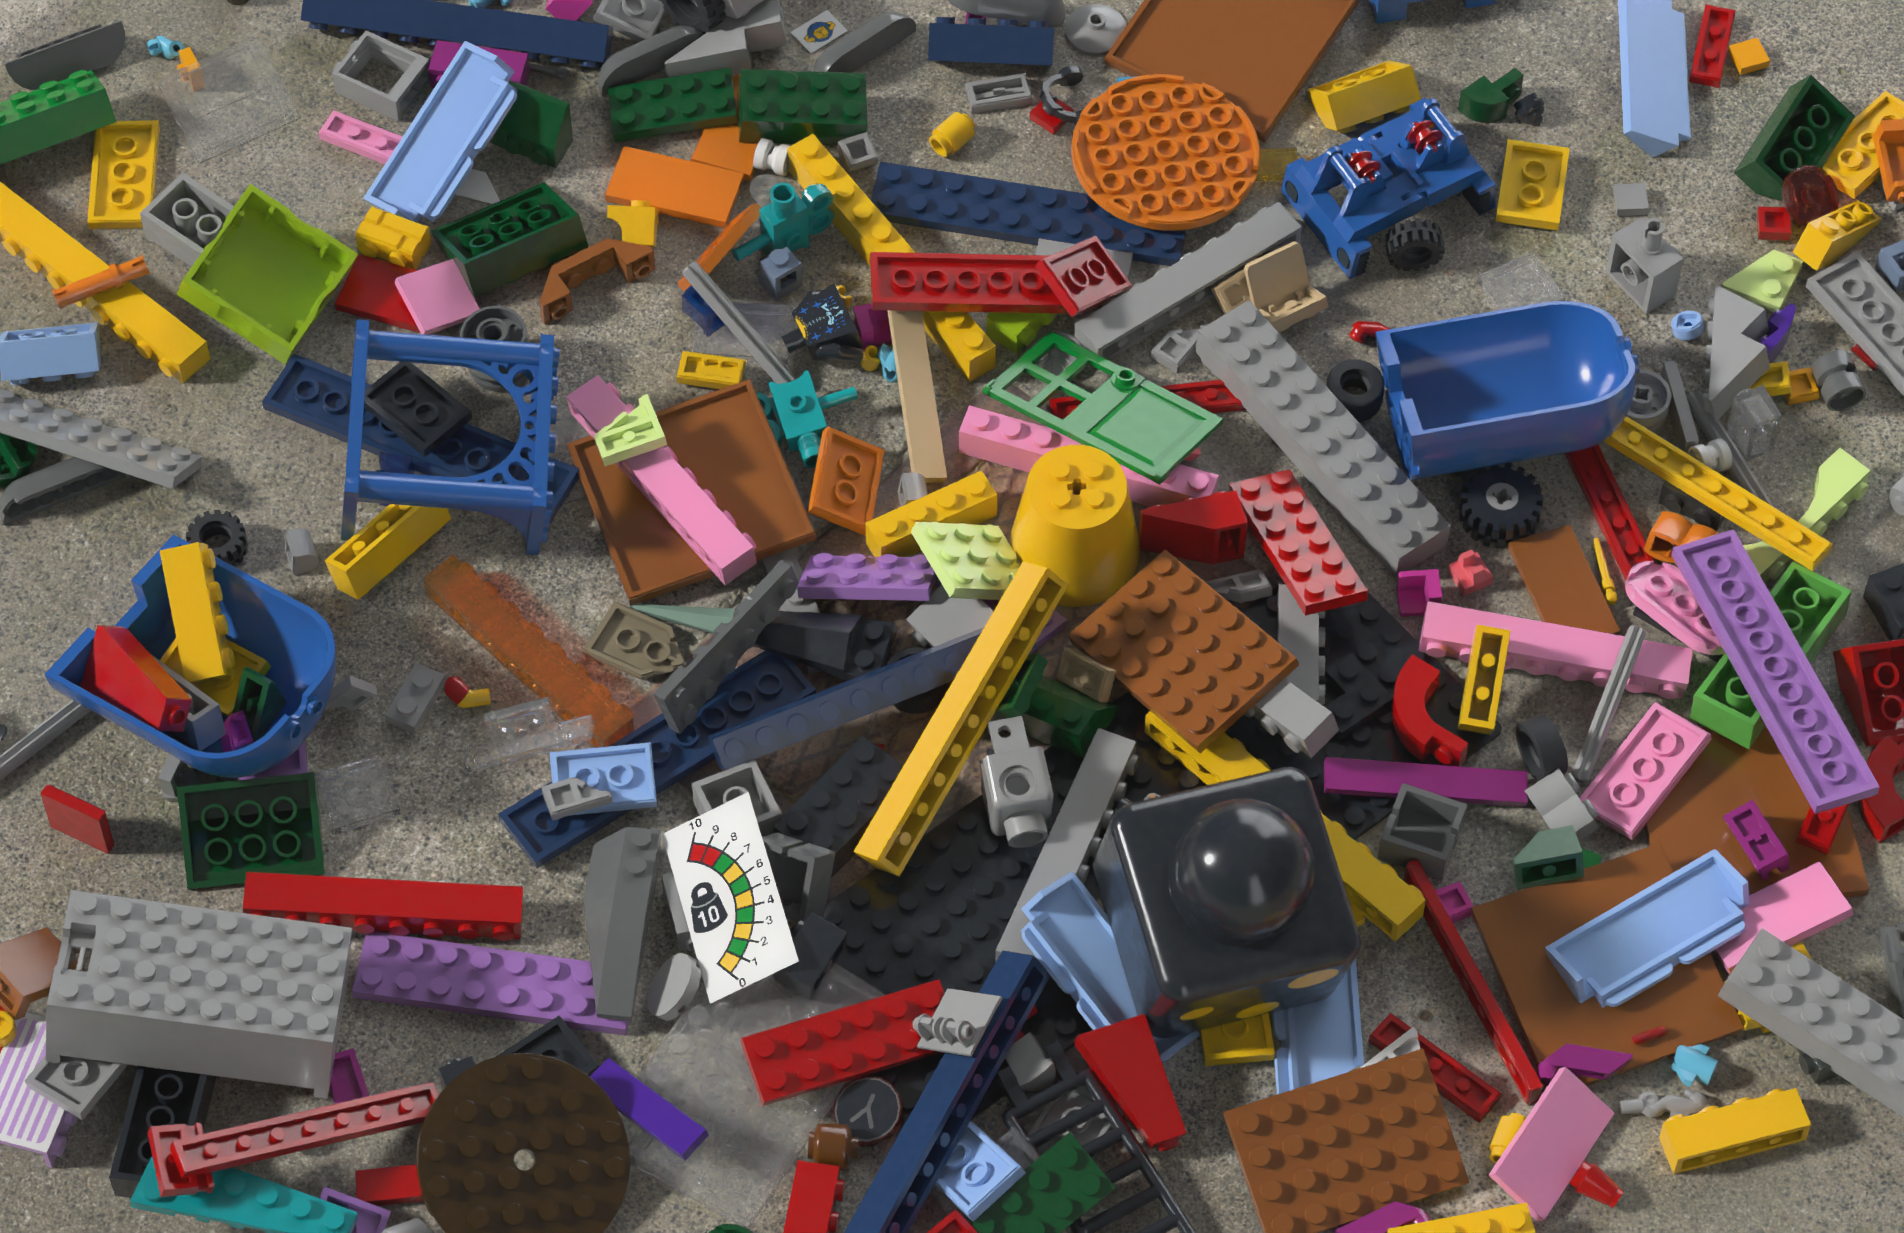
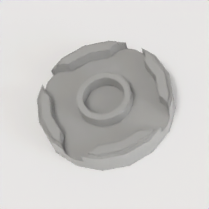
M678 953L663 963L649 987L647 1008L651 1015L661 1020L669 1021L681 1014L678 1010L683 1005L687 1007L693 1001L701 979V970L696 967L698 961L695 958L684 953Z

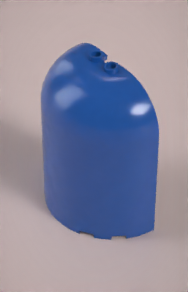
M1543 302L1376 332L1380 370L1382 371L1385 388H1389V390H1384L1388 414L1391 415L1394 430L1393 436L1403 471L1410 480L1575 452L1596 446L1610 437L1626 418L1634 397L1635 374H1638L1640 371L1637 355L1632 354L1630 338L1623 337V333L1615 318L1601 308L1581 302Z
M174 534L131 580L138 601L115 625L128 629L142 646L158 660L162 658L176 638L160 550L191 544ZM215 557L216 567L213 568L215 582L217 581L220 584L222 590V601L219 602L221 615H225L229 626V633L225 635L226 639L268 661L271 667L265 677L274 681L287 702L261 739L234 751L223 752L220 738L202 751H198L174 732L158 731L84 690L80 685L96 632L89 627L44 674L48 683L57 692L186 764L214 776L228 778L246 777L264 772L283 762L312 733L323 715L332 693L337 663L336 646L328 623L315 610ZM222 715L223 722H225L227 717Z

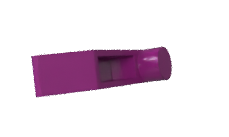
M1565 1044L1538 1065L1537 1076L1542 1084L1549 1085L1559 1068L1567 1067L1576 1076L1607 1080L1629 1064L1633 1054Z
M1395 1201L1336 1229V1233H1387L1390 1228L1432 1220L1422 1209Z

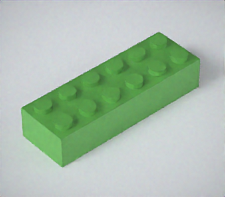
M1792 562L1770 591V594L1811 665L1847 615L1851 590ZM1725 653L1694 694L1690 719L1750 749L1766 725Z

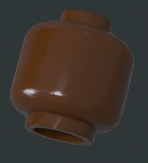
M820 1123L816 1126L815 1131H809L808 1159L813 1160L814 1163L840 1166V1170H845L849 1167L851 1158H858L859 1137H852V1130L846 1124Z

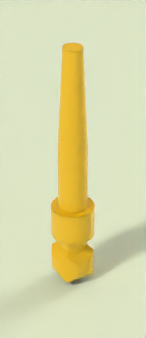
M1594 538L1593 541L1602 578V591L1606 594L1605 600L1607 604L1615 605L1618 601L1617 593L1614 592L1616 590L1615 584L1610 577L1599 538Z

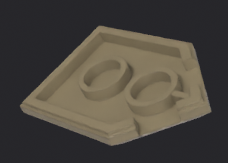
M616 601L613 602L582 651L583 655L640 680L675 671L679 666L686 668L673 626Z

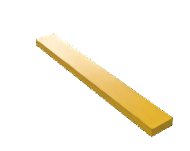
M1627 416L1619 428L1603 441L1812 572L1832 551L1833 543Z

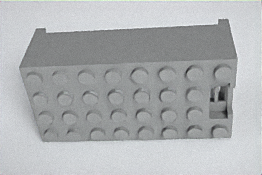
M71 890L63 926V938L57 966L55 965L47 1000L46 1062L60 1063L61 1056L311 1088L314 1089V1097L328 1099L347 987L352 928ZM89 950L92 953L88 971L86 972L82 971L85 952ZM76 953H80L76 970H72Z

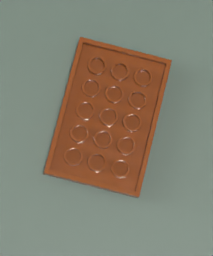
M1166 549L1067 635L1070 642L1082 653L1100 664L1116 670L1114 680L1199 753H1202L1299 666L1298 660L1293 654Z
M1423 1048L1230 1109L1223 1113L1263 1233H1319L1355 1221L1395 1201L1408 1204L1470 1183Z

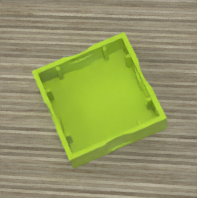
M249 184L226 217L222 229L216 238L204 248L183 278L176 295L286 365L351 270L358 253L323 230L305 223L293 214L289 208L254 185Z

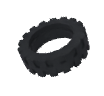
M659 0L664 5V11L672 16V21L676 25L693 26L705 34L723 22V19L726 17L724 12L726 6L722 0H695L698 8L690 0Z

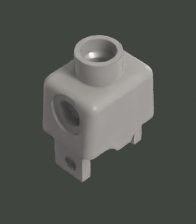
M1022 716L988 722L993 748L986 749L987 756L980 761L979 769L981 791L991 831L996 836L1006 835L1009 846L1015 848L1037 845L1048 837L1047 826L1051 822L1053 790L1043 747L1035 746L1029 748ZM1001 730H1007L1011 735L1003 738L998 733Z

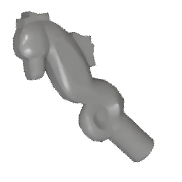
M1688 1088L1684 1092L1686 1098L1677 1095H1667L1659 1100L1654 1092L1648 1091L1642 1093L1639 1099L1619 1101V1111L1621 1115L1643 1113L1645 1116L1653 1118L1662 1115L1664 1112H1669V1117L1678 1114L1689 1116L1709 1107L1710 1102L1701 1092H1693Z

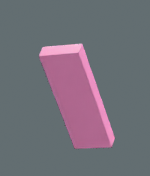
M333 110L319 131L320 140L382 164H386L402 139L400 135Z

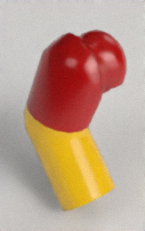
M451 676L445 681L444 692L458 707L470 708L491 705L489 688L471 690L457 676Z

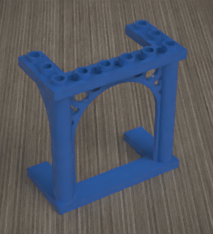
M356 320L340 540L348 541L354 536L357 502L477 511L503 519L516 527L523 535L526 542V554L539 555L541 542L547 543L550 514L553 505V491L547 490V482H553L555 462H548L549 453L555 452L556 433H550V424L556 425L557 405L551 404V401H553L554 396H557L558 393L557 368L560 356V348H554V335L541 334L540 343L375 331L369 330L370 321ZM367 359L461 366L475 369L491 376L510 393L519 411L521 430L514 449L496 467L469 477H443L360 470ZM508 367H512L508 374H502L499 371V368L508 370ZM523 373L531 384L525 387H517L513 384V379ZM532 394L531 403H526L523 397ZM530 424L534 428L529 430L525 428V425ZM522 451H529V461L520 456V453ZM512 465L521 466L527 471L529 479L526 481L516 480L511 476L508 468ZM496 476H502L505 484H502V480L493 482V479Z

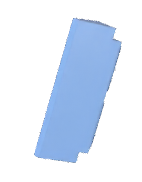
M1618 0L1623 134L1653 158L1678 147L1680 141H1687L1691 138L1684 13L1672 10V0Z
M464 41L363 199L378 209L418 223L421 216L431 222L439 218L474 165L473 160L477 153L487 146L516 101L517 90L508 83L515 71L498 56Z
M1713 849L1546 946V955L1579 1004L1595 996L1602 1008L1607 1005L1617 1007L1669 977L1673 973V967L1680 962L1682 964H1691L1745 931L1744 914L1741 909L1750 905L1748 881L1716 849Z
M1071 871L1039 891L1021 908L1030 922L1020 931L1026 945L1062 991L1071 995L1077 1003L1079 1013L1090 1027L1095 1030L1135 1017L1137 1013L1108 916L1074 872ZM1195 1031L1165 1039L1153 1037L1162 1064L1196 1040L1200 1033Z
M1355 958L1333 994L1327 999L1271 1013L1273 1035L1278 1040H1281L1282 1047L1275 1052L1274 1057L1277 1094L1347 1073L1357 1066L1361 1067L1364 1065Z

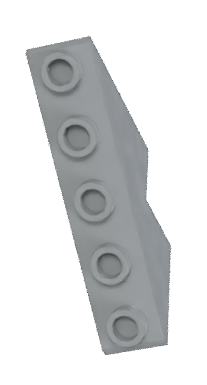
M781 0L762 1L750 9L746 16L738 19L728 17L665 62L666 74H668V77L731 68L732 76L739 75L741 69H752L751 52L787 45L784 10Z
M1718 285L1715 287L1714 297H1709L1710 317L1713 316V321H1708L1707 330L1708 339L1712 340V345H1706L1707 364L1711 365L1710 369H1705V386L1709 388V393L1703 394L1704 412H1711L1713 422H1716L1770 368L1766 346L1758 342L1769 331L1766 310Z

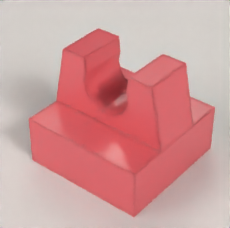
M1472 549L1460 554L1457 561L1448 565V573L1463 596L1493 584V575L1478 552L1474 553Z

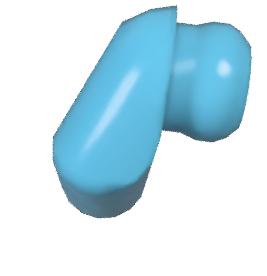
M156 36L155 39H151L147 43L148 51L152 56L162 54L164 58L169 60L177 58L179 56L178 51L184 49L180 41H171L164 36Z

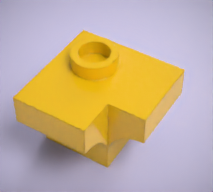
M632 200L631 206L607 205V218L618 222L620 225L622 241L656 247L659 210L656 207H650V201Z

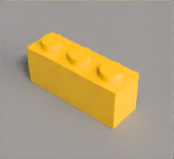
M1477 624L1473 634L1457 729L1492 734L1495 727L1511 630Z

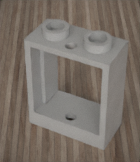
M365 31L359 40H355L351 44L349 53L342 62H337L333 68L332 78L335 93L399 121L430 81L428 71L429 59L369 31ZM371 58L404 73L388 94L355 80Z

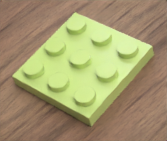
M915 522L911 530L912 535L950 598L1001 600L1021 565L1020 560L1017 558L1016 553L999 526L991 524Z

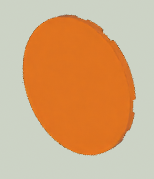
M1153 74L1120 81L1109 86L1108 90L1097 98H1093L1081 112L1073 131L1071 155L1079 182L1087 194L1104 210L1123 221L1140 227L1178 231L1198 228L1218 221L1234 211L1246 199L1257 178L1260 163V145L1257 133L1249 117L1240 106H1235L1225 98L1223 92L1204 82L1200 85L1184 80L1183 76Z

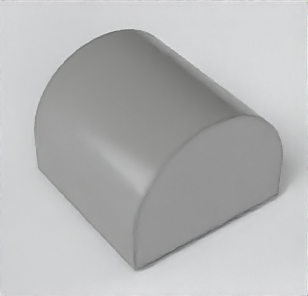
M867 132L838 141V154L847 173L878 163V155Z
M910 472L901 475L898 488L900 507L928 495L925 477L922 474Z
M302 528L287 530V533H285V552L292 574L295 576L312 571L317 567L319 559L310 532Z

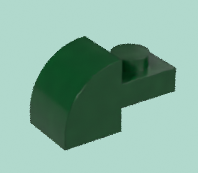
M1514 68L1493 83L1485 76H1482L1461 91L1458 110L1465 117L1480 123H1494L1505 119L1508 103L1515 102L1522 93L1524 75L1517 68Z

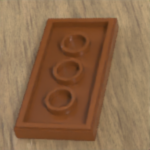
M1570 524L1509 542L1508 550L1542 622L1620 635V629Z

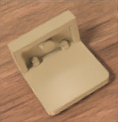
M1291 242L1246 264L1244 272L1251 302L1278 332L1285 331L1291 325L1314 317L1318 312L1329 308L1327 297L1310 285L1303 249L1298 242Z

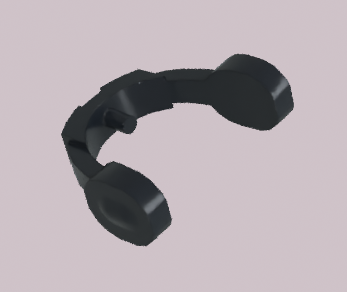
M1068 66L1062 68L1058 74L1043 81L1039 91V99H1041L1043 104L1042 107L1049 116H1055L1063 121L1074 123L1075 126L1083 110L1075 113L1063 110L1055 102L1057 101V95H1050L1049 89L1056 84L1073 86L1080 83L1084 77L1080 67Z

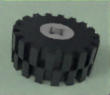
M1506 463L1504 468H1499L1498 465L1490 466L1488 470L1486 467L1478 468L1477 474L1472 471L1468 475V480L1464 481L1458 509L1460 522L1463 521L1462 528L1466 533L1472 530L1471 538L1476 542L1479 538L1484 539L1483 545L1490 547L1491 542L1497 543V549H1504L1505 543L1528 537L1530 533L1534 535L1540 522L1543 506L1542 488L1539 483L1534 485L1535 477L1531 473L1527 477L1524 475V468L1519 466L1517 470L1511 469L1512 463Z

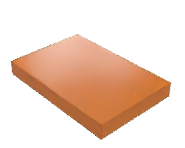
M753 203L731 220L696 260L707 274L715 268L759 217V209L761 207L757 203ZM684 276L677 282V286L684 292L693 287Z
M827 426L822 431L807 513L866 536V522L872 520L885 450Z

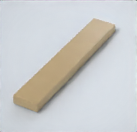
M887 310L911 472L922 474L925 477L926 483H944L947 479L922 311Z

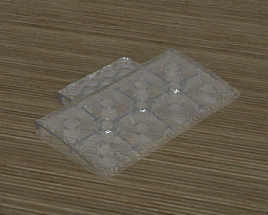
M836 963L811 1000L775 981V973L711 1004L705 984L703 983L693 1001L685 1008L637 1079L705 1128L709 1136L684 1161L642 1129L630 1147V1164L734 1223L749 1229L809 1141V1131H815L816 1126L821 1123L848 1081L762 1106L740 1041L745 1036L885 995Z

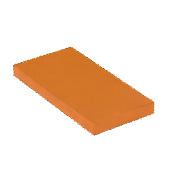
M740 74L733 76V84H734V92H735V101H736V109H737V118H738V84H739ZM738 123L705 128L691 161L744 173V180L751 181L756 170L753 166V160L758 143L739 142Z
M624 146L606 190L605 201L624 206H631L632 200L650 201V207H656L659 210V214L725 228L728 225L744 182V173Z

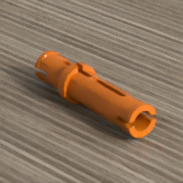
M143 255L117 266L114 263L108 265L109 269L61 288L53 289L52 292L59 309L114 287L118 289L123 288L124 283L149 275L150 272Z

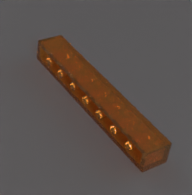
M452 555L423 578L426 596L593 748L608 747L634 731V715L625 704L621 703L619 705L612 699L609 690L603 684H596L591 680L586 669L580 663L576 662L574 664L570 661L558 643L549 642L536 623L527 622L521 616V612L515 604L510 601L506 603L499 596L497 589L488 581L484 583L468 562L464 561L462 563L455 555Z

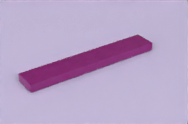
M1326 757L1324 761V793L1397 798L1402 783L1462 803L1525 807L1527 804V794L1525 792L1527 789V771Z

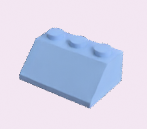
M99 322L6 331L0 335L1 381L10 380L11 385L26 384L30 382L29 378L42 377L45 382L61 380L62 375L75 374V378H87L94 376V372L100 370Z

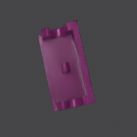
M1753 800L1723 815L1724 821L1763 880H1767L1769 878L1768 873L1776 867L1781 873L1789 869L1788 853Z

